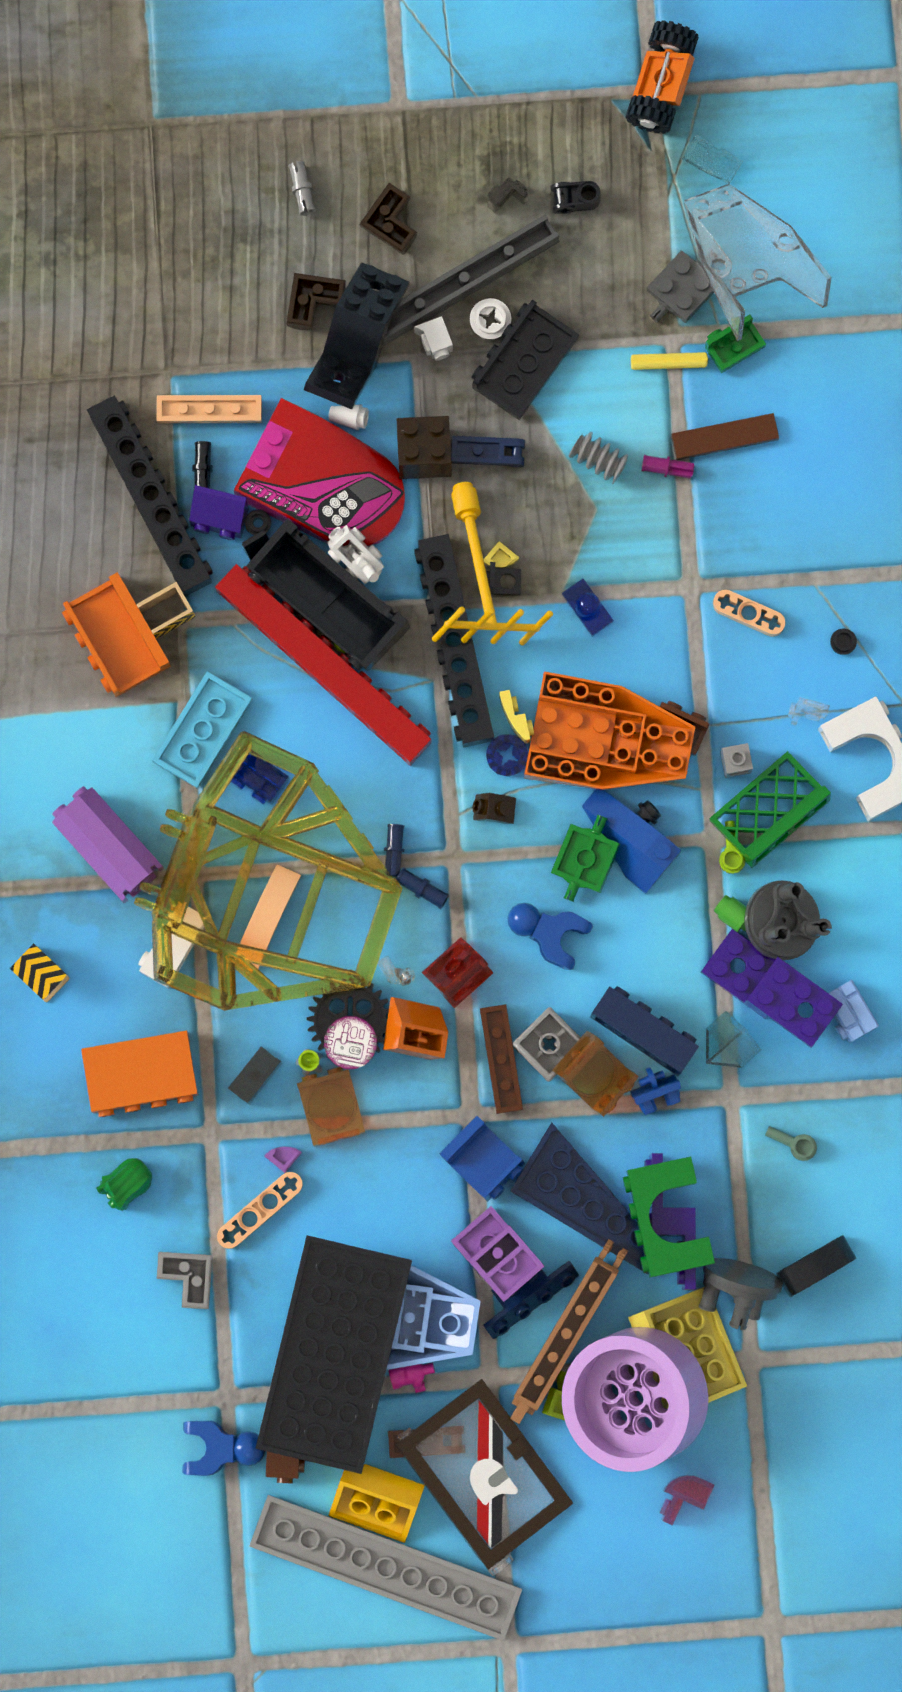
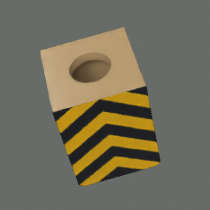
M177 582L136 604L140 612L143 613L171 596L178 594L187 609L151 630L156 639L195 618L194 612Z
M34 943L10 967L45 1002H49L70 979Z

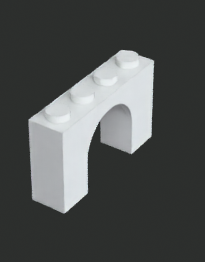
M876 696L820 725L818 728L830 752L853 740L864 737L880 741L889 750L892 757L890 776L884 782L856 797V801L868 822L902 804V743L900 741L902 734L897 725H892L887 717L889 710L883 701L879 702Z

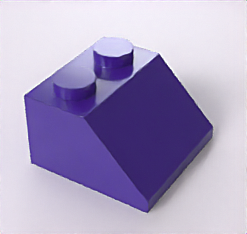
M195 485L189 517L190 526L194 527V531L203 534H209V531L220 533L219 537L227 540H234L235 537L242 538L245 519L249 511L247 498Z

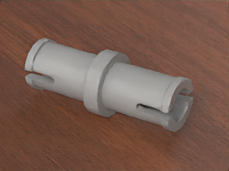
M296 161L297 166L294 163L288 165L293 181L291 188L297 198L299 214L307 216V210L310 211V214L316 212L311 195L313 188L312 184L308 182L305 162Z

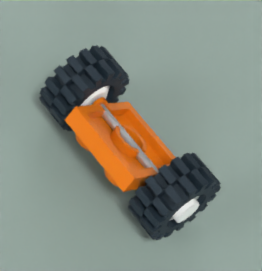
M662 20L661 22L656 21L654 23L648 45L654 51L646 52L635 91L626 113L625 119H627L628 123H631L633 126H639V129H646L648 132L654 131L658 134L659 132L665 134L670 131L676 109L673 106H680L695 59L693 54L699 38L696 31L690 30L688 26L683 27L680 23L674 24L673 21L667 23L665 20Z

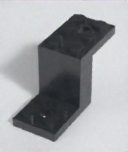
M361 262L336 305L323 353L305 383V391L351 410L353 409L378 364L391 317L406 293L409 281Z

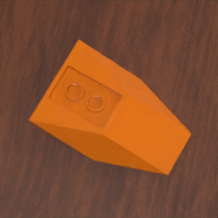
M544 671L533 727L534 735L531 738L524 779L600 790L686 779L695 726L623 686Z

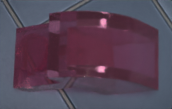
M680 1475L671 1479L663 1489L664 1492L671 1494L672 1497L670 1500L666 1498L659 1512L663 1515L661 1520L673 1526L683 1501L704 1510L714 1484L694 1475Z

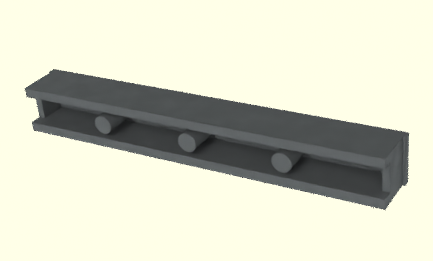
M547 215L541 216L402 298L391 317L383 346L414 329V326L431 319L559 243V235L551 226Z

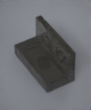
M260 1047L228 1089L250 1105L282 1065V1062L263 1047Z

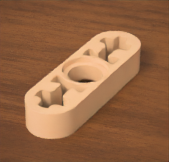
M730 590L719 591L713 599V608L718 614L767 636H778L785 627V618L781 613ZM727 596L730 598L729 603L735 606L737 601L742 602L738 607L737 615L732 613L735 608L731 606H726L725 609L721 608V602L718 599H724ZM751 606L756 610V617L753 620L743 618L741 611L744 607ZM761 611L766 613L763 617L766 620L771 621L773 617L778 619L777 624L780 625V628L775 627L773 630H770L768 628L769 624L765 621L761 622V626L757 625L756 623L760 619Z

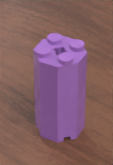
M83 786L73 794L74 800L67 806L62 804L52 813L55 817L52 823L119 899L126 903L128 899L125 896L130 894L132 897H135L157 877L153 872L156 869L161 872L164 868L92 787L87 790Z

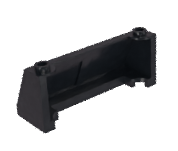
M287 518L247 564L246 567L250 571L248 577L259 586L264 583L350 656L348 661L360 671L364 668L366 671H369L409 630L408 620L399 612L394 613L393 608L386 605L321 550L308 536L303 535L297 529L298 527Z

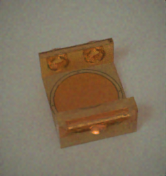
M589 1031L585 1032L552 1070L586 1104L603 1117L616 1107L617 1101L624 1093L629 1092L633 1088L634 1082L639 1077L626 1068L604 1046V1043Z
M342 1067L327 1070L328 1075L319 1078L317 1074L301 1077L302 1082L297 1083L314 1147L366 1133L349 1070L343 1071Z

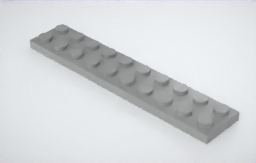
M269 1494L249 1547L502 1641L506 1637L522 1592V1588Z

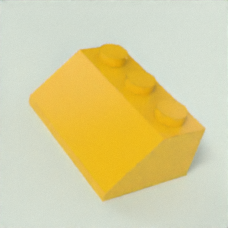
M364 1464L362 1474L344 1470L328 1516L405 1543L425 1485Z

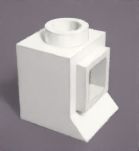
M442 316L414 326V333L421 336L427 356L431 355L432 359L435 358V361L447 358L450 355L449 353L453 352V344Z

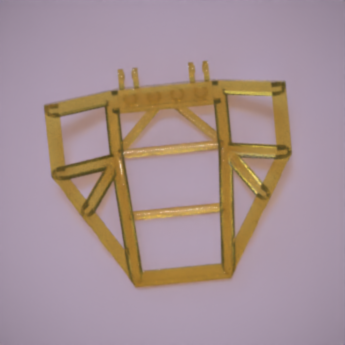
M243 731L240 732L187 815L172 809L166 810V817L183 824L181 830L168 824H162L160 827L162 833L178 838L160 888L146 882H141L139 888L143 892L157 896L155 903L136 897L134 905L144 910L152 911L153 975L155 981L224 1011L363 988L371 985L403 888L396 878H392L372 850L374 847L364 833H360L352 822V816L332 788L322 780L318 774L319 770L314 763ZM248 754L294 774V777L261 827L215 806ZM307 786H309L325 809L285 821ZM335 823L364 865H357L288 837ZM216 825L241 835V837L207 851ZM260 844L317 866L288 955L227 941ZM248 845L218 931L197 883L201 867L206 863ZM327 870L382 891L355 971L298 958ZM191 896L206 931L183 922ZM172 935L217 954L219 989L173 970ZM253 964L318 979V981L277 987ZM235 969L259 991L236 995Z

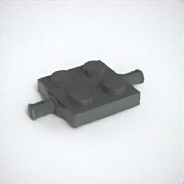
M681 250L647 287V291L657 299L660 305L650 317L658 323L669 312L676 315L684 323H687L720 287V282L707 270L717 260V257L714 254L712 256V252H708L698 262L691 259Z

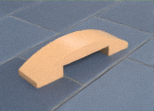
M277 864L253 912L233 961L258 972L269 948V943L300 880V874Z

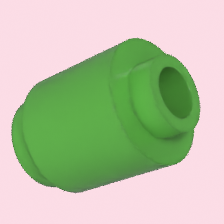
M725 895L714 910L718 915L717 918L737 933L741 929L746 931V906L735 897L730 898Z

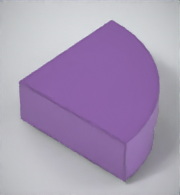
M284 1146L270 1150L266 1153L265 1157L286 1173L302 1152L296 1148Z

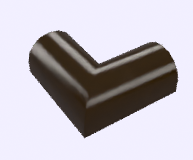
M388 183L359 224L360 227L402 255L408 251L417 236V232L397 219L410 200V196L391 183Z
M294 273L286 322L287 326L298 330H312L316 304L336 306L346 289V280Z

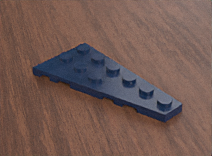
M551 1122L510 1192L603 1248L608 1239L613 1241V1247L610 1252L617 1256L623 1248L628 1250L623 1260L643 1271L640 1257L645 1256L643 1246H637L634 1230H639L638 1223L635 1219L632 1220L627 1209L618 1201L609 1188Z

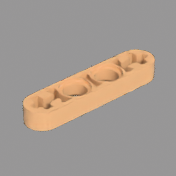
M286 1172L219 1229L217 1233L219 1244L224 1248L232 1249L242 1243L299 1194L303 1187L301 1177L294 1172ZM287 1177L291 1180L296 1178L298 1180L295 1183L297 1189L295 1191L288 1189L283 1194L288 1197L283 1201L280 1194L273 1190V1188L278 1185L281 1190L286 1185L284 1180ZM274 1194L277 1197L278 1204L274 1209H266L263 1206L262 1201L265 1195ZM252 1211L257 1215V1223L252 1227H247L242 1222L244 1213ZM237 1220L240 1227L247 1231V1233L242 1236L239 1231L234 1235L236 1240L234 1243L229 1241L224 1243L222 1240L225 1237L223 1232L225 1230L233 1231L236 1226L232 1223Z

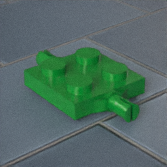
M597 814L592 829L580 828L570 824L551 870L552 874L564 878L569 883L563 898L574 902L579 887L589 888L601 893L621 845L602 834L607 818Z

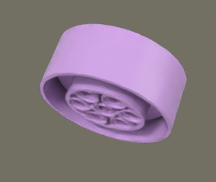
M633 1327L623 1329L593 1342L575 1357L564 1378L562 1409L571 1436L591 1459L613 1470L637 1472L655 1467L684 1451L696 1439L704 1425L708 1411V1388L700 1364L681 1341L658 1329ZM628 1365L633 1367L635 1371L634 1376L629 1374ZM653 1371L659 1375V1383L653 1379ZM612 1384L618 1388V1396L613 1393ZM637 1391L642 1393L643 1402L638 1400L636 1396ZM662 1397L667 1400L669 1404L668 1409L663 1407L661 1403ZM621 1410L626 1413L627 1422L621 1418ZM645 1417L651 1420L652 1428L646 1425Z

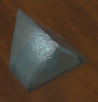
M727 1011L722 1013L706 1028V1064L742 1068L761 1051L747 1029Z

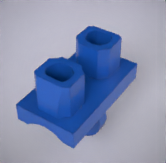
M651 1067L645 1069L647 1077L638 1080L640 1087L630 1091L632 1099L636 1105H639L644 1115L657 1110L654 1099L662 1095L667 1106L681 1101L679 1093L681 1085L675 1074L665 1077L663 1070L653 1074Z

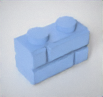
M853 980L829 992L831 996L843 1004L834 1016L838 1023L835 1029L842 1040L847 1039L851 1043L879 1026Z

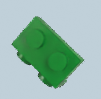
M750 314L746 317L742 315L736 317L729 323L730 326L723 331L717 329L707 336L708 340L706 341L705 349L721 373L766 347L765 341L752 323L753 318Z

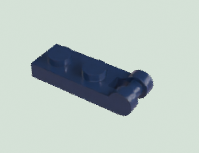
M452 436L451 464L524 467L525 458L522 457V449H525V440L519 438ZM504 448H511L512 456H504Z

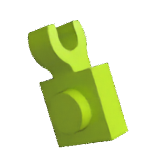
M560 1371L557 1376L558 1388H550L542 1413L565 1421L562 1409V1387L567 1372Z

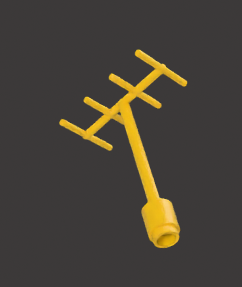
M471 482L457 483L452 487L453 507L456 519L462 520L466 525L484 615L477 622L457 621L465 612V608L461 606L434 634L432 641L437 642L449 628L470 629L461 638L463 643H466L478 630H499L491 638V644H496L507 631L527 632L519 640V644L523 646L536 632L540 631V628L553 616V612L547 611L536 624L516 623L524 614V611L519 609L507 623L497 622L475 520L481 514L477 490Z

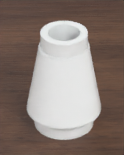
M362 404L355 405L352 410L344 406L330 407L329 421L355 430L365 429L367 426L369 410L363 407Z

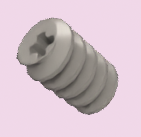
M589 432L585 436L581 435L573 446L569 457L573 458L578 454L577 463L579 464L587 459V469H591L596 465L595 474L599 475L605 471L604 480H609L614 476V484L627 463L628 454L618 458L619 449L617 448L610 453V443L603 447L600 446L601 437L594 442L591 441L593 432Z

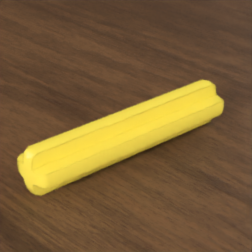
M705 352L633 354L630 361L631 369L705 368L708 365V356Z

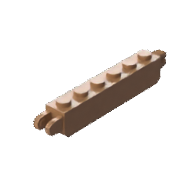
M608 1239L599 1256L595 1257L514 1394V1399L511 1403L517 1407L510 1417L511 1420L520 1424L526 1412L533 1415L535 1410H538L617 1276L618 1268L628 1250L624 1248L620 1250L614 1264L611 1266L603 1261L611 1251L614 1243Z

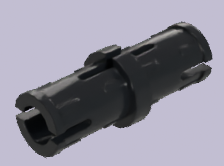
M195 442V464L192 465L194 488L195 485L210 488V473L213 472V465H211L210 459L211 442Z

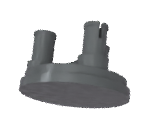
M781 880L769 882L761 886L753 893L745 910V928L751 943L761 954L774 960L777 957L782 960H791L803 955L811 948L817 938L828 935L831 932L826 929H832L829 920L820 919L815 900L799 882L793 883Z
M714 1258L715 1264L703 1267V1285L705 1287L698 1307L708 1312H714L720 1290L729 1293L734 1298L735 1303L729 1325L735 1329L741 1326L740 1330H746L748 1319H760L763 1302L775 1299L782 1290L783 1282L778 1276L761 1267L732 1259Z

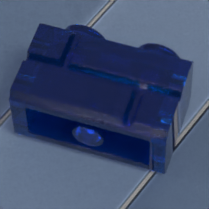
M247 747L242 750L227 772L232 777L229 781L241 790L244 787L248 788L253 792L251 797L262 805L266 802L272 805L290 780L288 775Z

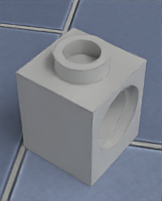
M748 743L721 749L720 756L725 778L751 774L753 765Z

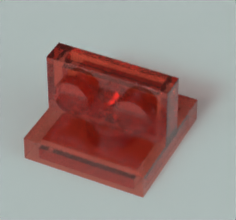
M460 937L431 963L422 974L437 988L448 1003L455 1008L487 980L493 972L488 967L485 959Z

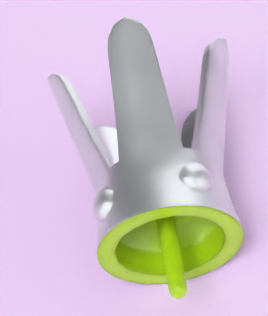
M305 1049L295 1063L302 1068L304 1076H309V1073L313 1071L317 1073L322 1072L319 1060L323 1056L321 1053Z

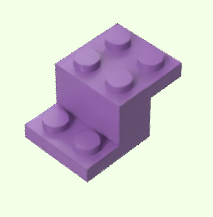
M492 1206L451 1240L453 1245L503 1302L545 1267Z

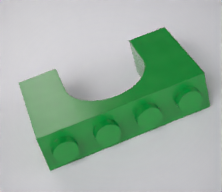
M691 1156L627 1170V1176L623 1177V1183L626 1193L631 1192L633 1203L629 1204V1210L632 1220L637 1219L639 1230H634L637 1246H643L645 1256L640 1257L643 1273L648 1272L651 1278L715 1264L709 1237L681 1243L668 1242L654 1232L649 1219L651 1204L660 1193L697 1183Z

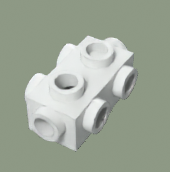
M347 525L343 528L336 527L328 537L330 539L327 542L330 548L328 551L330 556L337 563L342 561L347 566L345 570L356 579L359 578L364 584L368 581L376 582L384 568L380 560L383 555L374 545L368 547L363 542L365 537L356 527L352 530ZM347 540H350L348 545L343 546Z

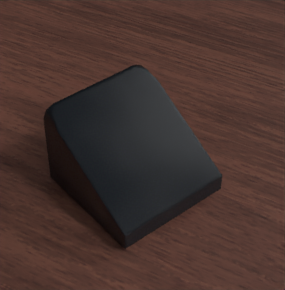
M263 530L242 542L243 550L250 561L269 540L266 532Z

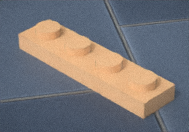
M157 395V423H262V396Z

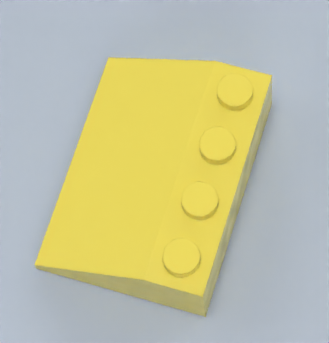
M704 1287L629 1316L628 1319L632 1328L649 1327L664 1331L681 1341L692 1352L700 1364L706 1379L708 1403L747 1387L717 1309L714 1312H708L698 1307ZM653 1371V1379L659 1383L660 1377ZM662 1397L661 1403L664 1408L668 1409L669 1404L667 1400Z

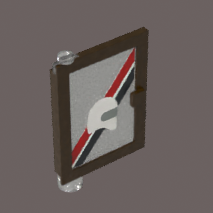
M483 1379L477 1381L412 1431L408 1427L397 1435L400 1441L395 1445L401 1451V1454L492 1576L513 1562L514 1559L509 1554L573 1504Z

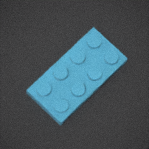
M207 671L152 762L198 789L253 699Z

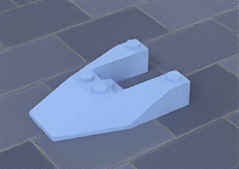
M411 1265L387 1370L473 1355L480 1300Z

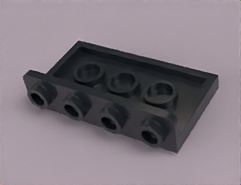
M531 300L529 304L524 303L516 315L519 317L514 325L509 324L501 335L504 338L499 346L493 345L486 356L489 360L484 367L479 365L471 377L474 380L472 383L474 390L518 420L524 415L579 338L578 333L541 309L534 300Z

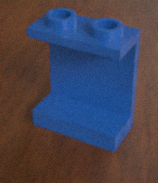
M478 1116L439 1153L487 1202L491 1198L493 1200L497 1199L505 1190L503 1186L510 1179L512 1181L517 1179L524 1171L522 1168L525 1164L523 1159L503 1143Z

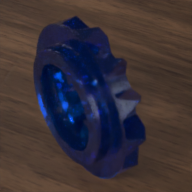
M510 734L500 735L492 740L487 748L486 759L488 765L497 775L510 777L519 774L527 763V746L517 736ZM513 746L512 756L518 761L508 760L503 766V756L497 750L506 752Z

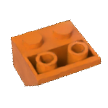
M391 997L383 1050L428 1060L445 1058L448 1029L440 1007Z

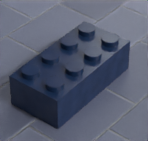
M609 986L591 1013L590 1018L676 1076H679L699 1047L695 1044L697 1039L685 1031L680 1034L674 1030V1024L667 1018L661 1016L658 1019L650 1014L652 1009L641 1001H638L637 1004L628 999L630 994L622 988L616 986L613 989Z

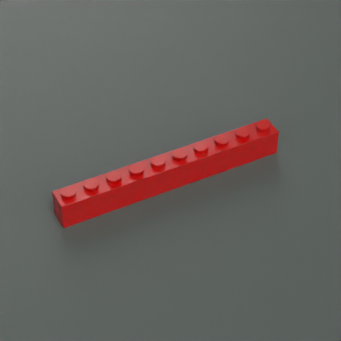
M236 564L215 586L216 592L411 766L431 744L430 731L421 723L416 726L409 719L411 714L402 706L396 708L390 702L392 698L382 688L377 691L370 684L372 679L363 671L357 673L351 667L352 664L348 661L349 658L343 653L338 656L332 650L333 644L324 636L318 638L312 632L314 627L304 618L298 620L293 615L295 611L285 601L278 602L273 597L275 592L265 584L262 586L256 584L248 577L250 571L247 567L241 568Z

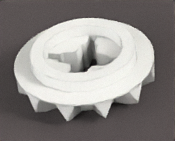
M484 299L479 301L471 310L470 324L474 333L482 339L495 340L501 337L506 327L511 324V313L508 307L500 300ZM493 310H495V320L498 323H492L487 329L486 320L483 317H489Z

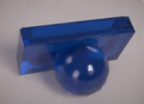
M581 579L562 593L563 598L592 637L613 623L614 620L584 579Z

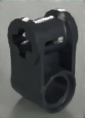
M593 181L559 182L550 186L554 194L555 206L552 207V211L555 214L594 210L600 204V188ZM587 191H592L596 194L592 200H586L582 195Z

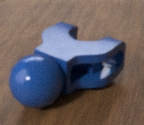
M519 903L512 907L507 918L511 931L519 936H530L529 938L539 945L540 953L545 961L565 970H573L575 959L562 950L560 944L561 936L569 930L580 934H588L593 928L591 922L573 912H562L556 916H550L545 913L540 914L536 907L528 903Z
M187 1421L183 1423L184 1433L200 1436L206 1444L205 1455L200 1460L183 1464L182 1473L185 1475H214L229 1462H239L241 1465L252 1466L259 1463L265 1455L264 1450L255 1449L259 1436L255 1432H242L237 1436L226 1433L222 1426L215 1421Z

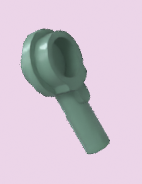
M771 1126L768 1127L765 1136L789 1146L792 1155L798 1160L807 1161L816 1154V1142L809 1135L802 1134L792 1137Z

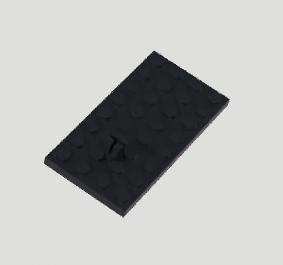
M306 1236L255 1449L362 1474L412 1260L313 1236Z

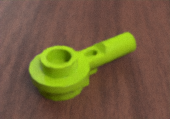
M725 821V827H735V821ZM726 839V848L720 855L719 864L726 873L735 874L744 868L745 858Z

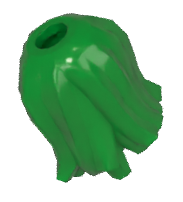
M138 1158L127 1159L109 1175L102 1176L100 1186L96 1187L99 1194H106L107 1198L111 1199L108 1202L111 1208L123 1211L127 1209L130 1202L149 1189L152 1173L142 1160Z

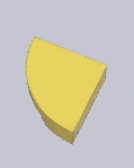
M499 541L483 560L484 564L489 567L490 562H495V568H506L515 564L519 557Z

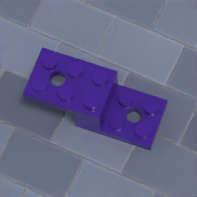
M731 929L701 971L703 975L764 1019L769 1017L810 1048L813 1047L843 1005L779 957L774 960L761 954L750 941L733 929ZM741 959L745 963V970L739 974L734 973L730 968L732 960ZM802 1003H808L812 1006L813 1013L808 1018H803L798 1013V1007Z
M652 1153L649 1159L644 1161V1166L663 1163V1153ZM663 1192L660 1193L652 1202L649 1212V1219L654 1232L658 1236H682V1241H677V1243L695 1240L696 1209L663 1208ZM696 1268L677 1272V1285H682V1290L696 1289Z

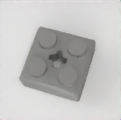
M548 1007L513 1042V1047L550 1082L556 1076L552 1071L553 1068L581 1037L551 1007ZM545 1038L547 1040L553 1038L556 1041L554 1043L556 1048L554 1051L551 1049L545 1051L543 1049L545 1045L543 1040Z

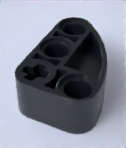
M844 1235L776 1274L782 1280L783 1287L789 1297H792L857 1258Z

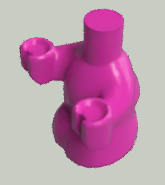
M433 1362L389 1369L390 1380L394 1390L412 1385L416 1393L426 1391L425 1382L423 1381L424 1376L435 1373Z

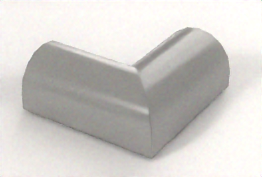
M158 1253L157 1279L183 1280L182 1308L209 1309L213 1255Z

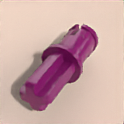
M644 454L641 471L665 474L664 477L672 475L692 478L694 464L671 460L670 456L666 459Z

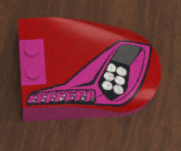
M283 398L280 399L234 488V494L246 497L249 506L257 510H263L269 516L282 522L288 518L298 527V530L325 543L330 540L328 538L329 534L336 527L343 528L347 525L351 530L356 527L364 535L365 539L363 542L368 547L378 544L386 539L397 527L405 505L402 479H399V472L388 458L343 429ZM347 540L343 546L348 545L350 540Z

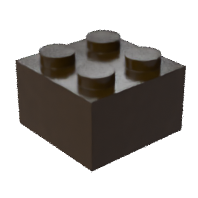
M449 416L396 418L399 479L452 477Z

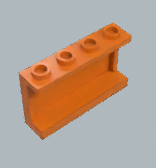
M118 572L109 576V581L69 603L68 601L63 603L66 610L62 614L69 626L74 624L77 628L78 633L75 634V637L81 648L87 646L91 655L87 658L95 671L101 670L104 678L100 679L107 693L112 691L115 697H118L171 667Z
M188 1031L82 1048L91 1112L98 1113L99 1117L115 1115L114 1110L124 1108L125 1113L139 1111L141 1110L140 1106L151 1104V1108L167 1106V1101L177 1099L178 1104L194 1101L193 1096H198L199 1094L196 1086Z

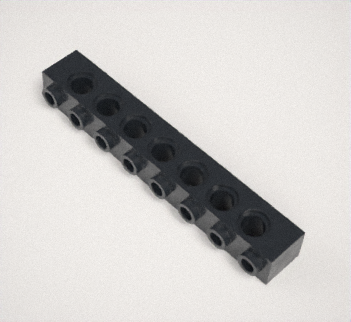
M114 395L88 408V414L184 596L211 584L210 575L213 574V571L207 560L201 561L198 555L201 548L195 537L189 538L186 529L189 528L183 514L177 515L174 509L177 503L171 491L166 493L161 485L165 483V480L159 468L153 469L150 461L154 459L148 447L142 448L138 441L142 436L136 424L130 425L126 418L130 413L124 401L118 402ZM113 422H121L123 424L122 429L118 432L110 431L109 427ZM131 444L135 447L133 453L125 455L121 453L124 445ZM138 467H144L147 470L146 474L140 478L133 476V471ZM156 490L159 492V495L155 500H147L145 498L146 492ZM166 512L171 515L170 520L166 523H159L156 520L160 513ZM174 535H179L183 538L182 543L178 546H171L168 543L169 539ZM191 558L195 563L192 568L183 569L180 566L182 560Z
M449 534L418 540V548L414 549L417 564H422L424 573L420 574L423 590L428 589L430 599H425L428 615L433 614L435 624L431 625L433 636L444 625L445 621L440 617L443 611L450 610L455 613L459 607L465 608ZM433 560H440L444 567L439 571H433L430 569L429 564ZM439 585H445L450 591L446 596H438L435 593V588ZM466 609L457 621H468ZM449 628L439 639L441 649L436 651L439 665H445L447 675H442L445 691H451L452 700L448 701L451 716L456 715L458 726H453L456 741H462L463 748L494 741V733L472 637L466 643L461 641L457 647H450L446 643V639L452 635L459 637L461 640L470 629ZM455 661H463L467 667L465 671L458 673L451 666ZM462 686H467L472 690V694L468 698H462L458 695L457 690ZM472 711L477 714L478 719L475 723L469 724L463 720V715L466 712Z

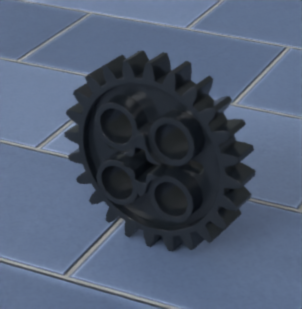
M350 977L348 984H344L342 978H339V986L335 987L332 982H329L330 990L328 992L320 988V992L323 995L322 998L313 997L317 1006H309L308 1008L314 1013V1016L307 1017V1021L314 1023V1026L308 1028V1032H316V1035L311 1040L312 1042L321 1041L318 1047L319 1051L324 1049V1037L328 1027L335 1020L348 1016L349 997H353V1016L365 1019L376 1033L377 1044H384L383 1034L386 1032L385 1027L388 1019L386 1015H388L389 1009H384L383 1006L389 1001L388 999H379L382 994L381 990L375 993L372 992L373 983L365 988L364 979L362 978L358 985L354 984L353 977ZM334 1000H341L345 1004L344 1010L339 1014L330 1011V1004ZM360 1001H368L371 1004L370 1012L364 1015L358 1013L356 1010L357 1004ZM377 1045L376 1052L379 1053V1052H380V1049H379V1047H378V1045Z

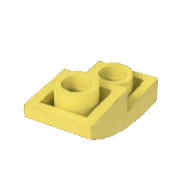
M510 690L499 692L501 706L511 728L524 744L530 743V736L534 735L532 720H526L525 714H514V712H519L516 696L511 697Z

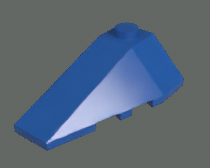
M596 789L582 805L593 825L597 814L607 818L602 834L608 839L621 844L615 857L616 862L624 876L646 894L678 857L681 849L605 790Z

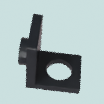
M490 562V570H486L491 594L520 595L521 569L495 568V562ZM510 574L515 578L516 583L514 587L505 589L501 586L500 579L503 575Z

